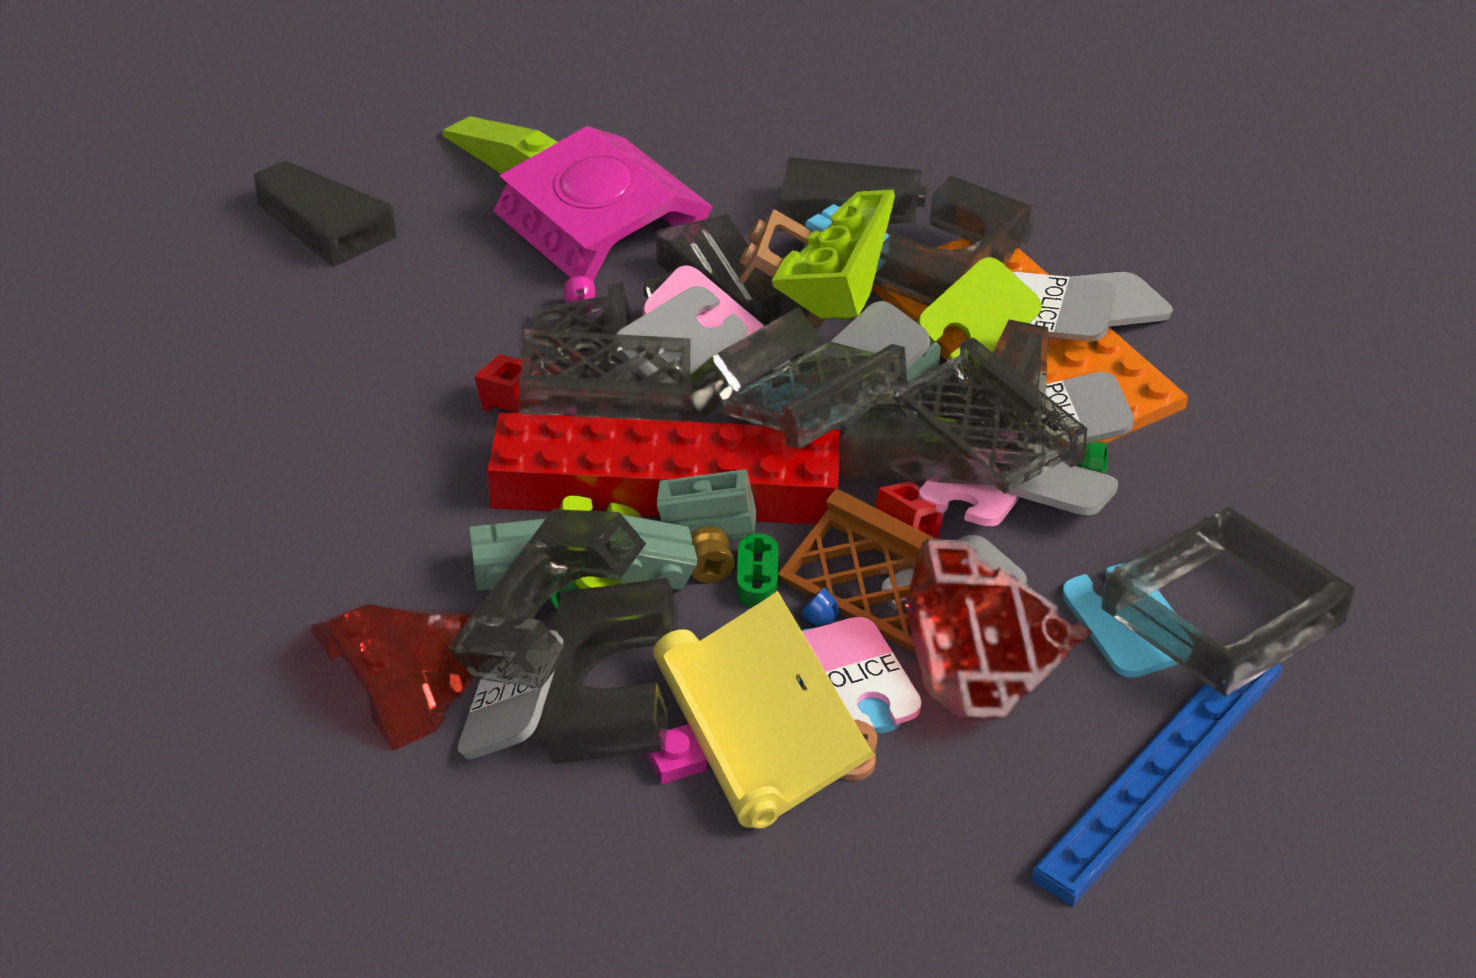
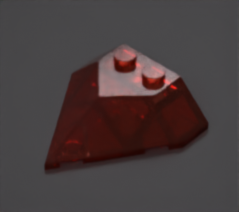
M926 539L921 543L905 602L924 691L961 720H1000L1015 708L1014 705L1024 695L1030 693L1092 631L1080 622L1072 625L1056 614V605L1002 567L994 570L976 557L978 550L965 541Z
M365 604L352 607L311 624V630L331 660L339 656L344 658L368 694L372 721L394 751L438 730L445 720L444 713L455 697L460 699L494 651L496 639L504 628L509 630L517 618L516 611L399 609Z

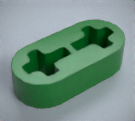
M761 533L745 536L738 546L737 598L742 605L752 608L777 592L778 545L772 537ZM754 554H763L762 561H753ZM753 580H762L761 588H752Z

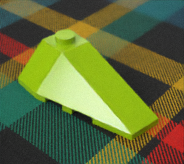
M471 116L442 130L443 137L501 174L558 143L557 140L539 130Z
M894 190L856 192L830 216L832 223L822 232L813 231L807 237L809 245L800 253L798 251H791L784 258L772 279L773 286L821 319L837 318L839 320H848L853 317H859L871 293L895 198Z

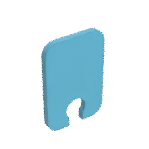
M1123 563L1105 569V576L1122 591L1121 596L1109 599L1097 595L1092 588L1093 582L1087 574L1074 577L1064 584L1062 594L1064 601L1118 674L1130 678L1140 677L1187 662L1194 657L1197 648L1195 638L1140 567Z

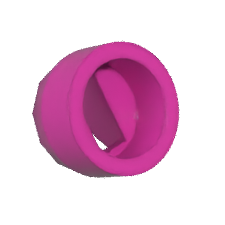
M578 276L570 278L565 282L563 286L564 299L570 308L577 311V307H584V310H587L593 305L595 285L591 279ZM576 292H584V294L576 295Z

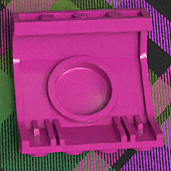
M586 126L499 175L507 184L493 212L570 278L581 276L594 281L609 250L620 239L659 217H662L685 237L696 239L713 206L624 137Z

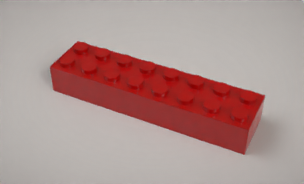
M499 413L487 470L490 508L560 512V506L566 497L580 496L591 499L593 507L590 512L591 514H605L608 512L609 504L616 503L635 509L641 516L660 517L657 507L660 481L746 469L756 506L755 522L816 525L828 510L827 499L836 488L838 489L840 429Z

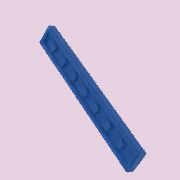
M1242 644L1033 868L1031 880L1073 907L1277 681L1283 666Z

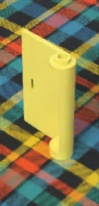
M778 591L701 641L689 630H676L664 635L654 646V659L739 823L744 827L765 828L770 826L779 816L875 756ZM800 678H801L802 681H803L802 687H801V685L799 684Z

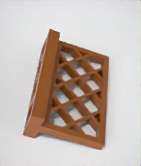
M836 488L826 501L828 507L826 513L778 573L779 581L813 598L822 587H827V591L833 595L832 585L858 580L860 596L841 599L833 595L838 603L839 613L847 618L864 617L871 620L883 637L930 661L974 599L980 601L989 589L987 564ZM833 527L847 534L849 543L823 548L821 540L829 529ZM876 549L884 553L886 562L860 568L857 557L858 552ZM852 554L855 569L834 574L828 573L826 559ZM821 561L824 576L805 580L796 575V572L803 564ZM913 568L922 574L923 582L897 587L894 572ZM889 573L892 589L866 594L863 583L864 578ZM951 588L961 593L955 603L935 607L932 591ZM922 593L927 594L930 609L904 614L900 598ZM895 600L898 616L879 619L871 615L869 605ZM944 617L941 623H939L938 618ZM933 619L935 631L926 643L909 635L907 625Z

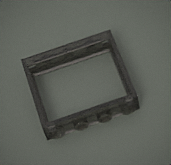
M1227 507L1209 518H1204L1200 523L1182 533H1176L1171 539L1153 549L1144 551L1140 556L1122 566L1115 567L1113 571L1107 573L1101 609L1226 697L1346 623L1355 587L1231 507ZM1223 552L1299 602L1226 647H1223L1149 595Z

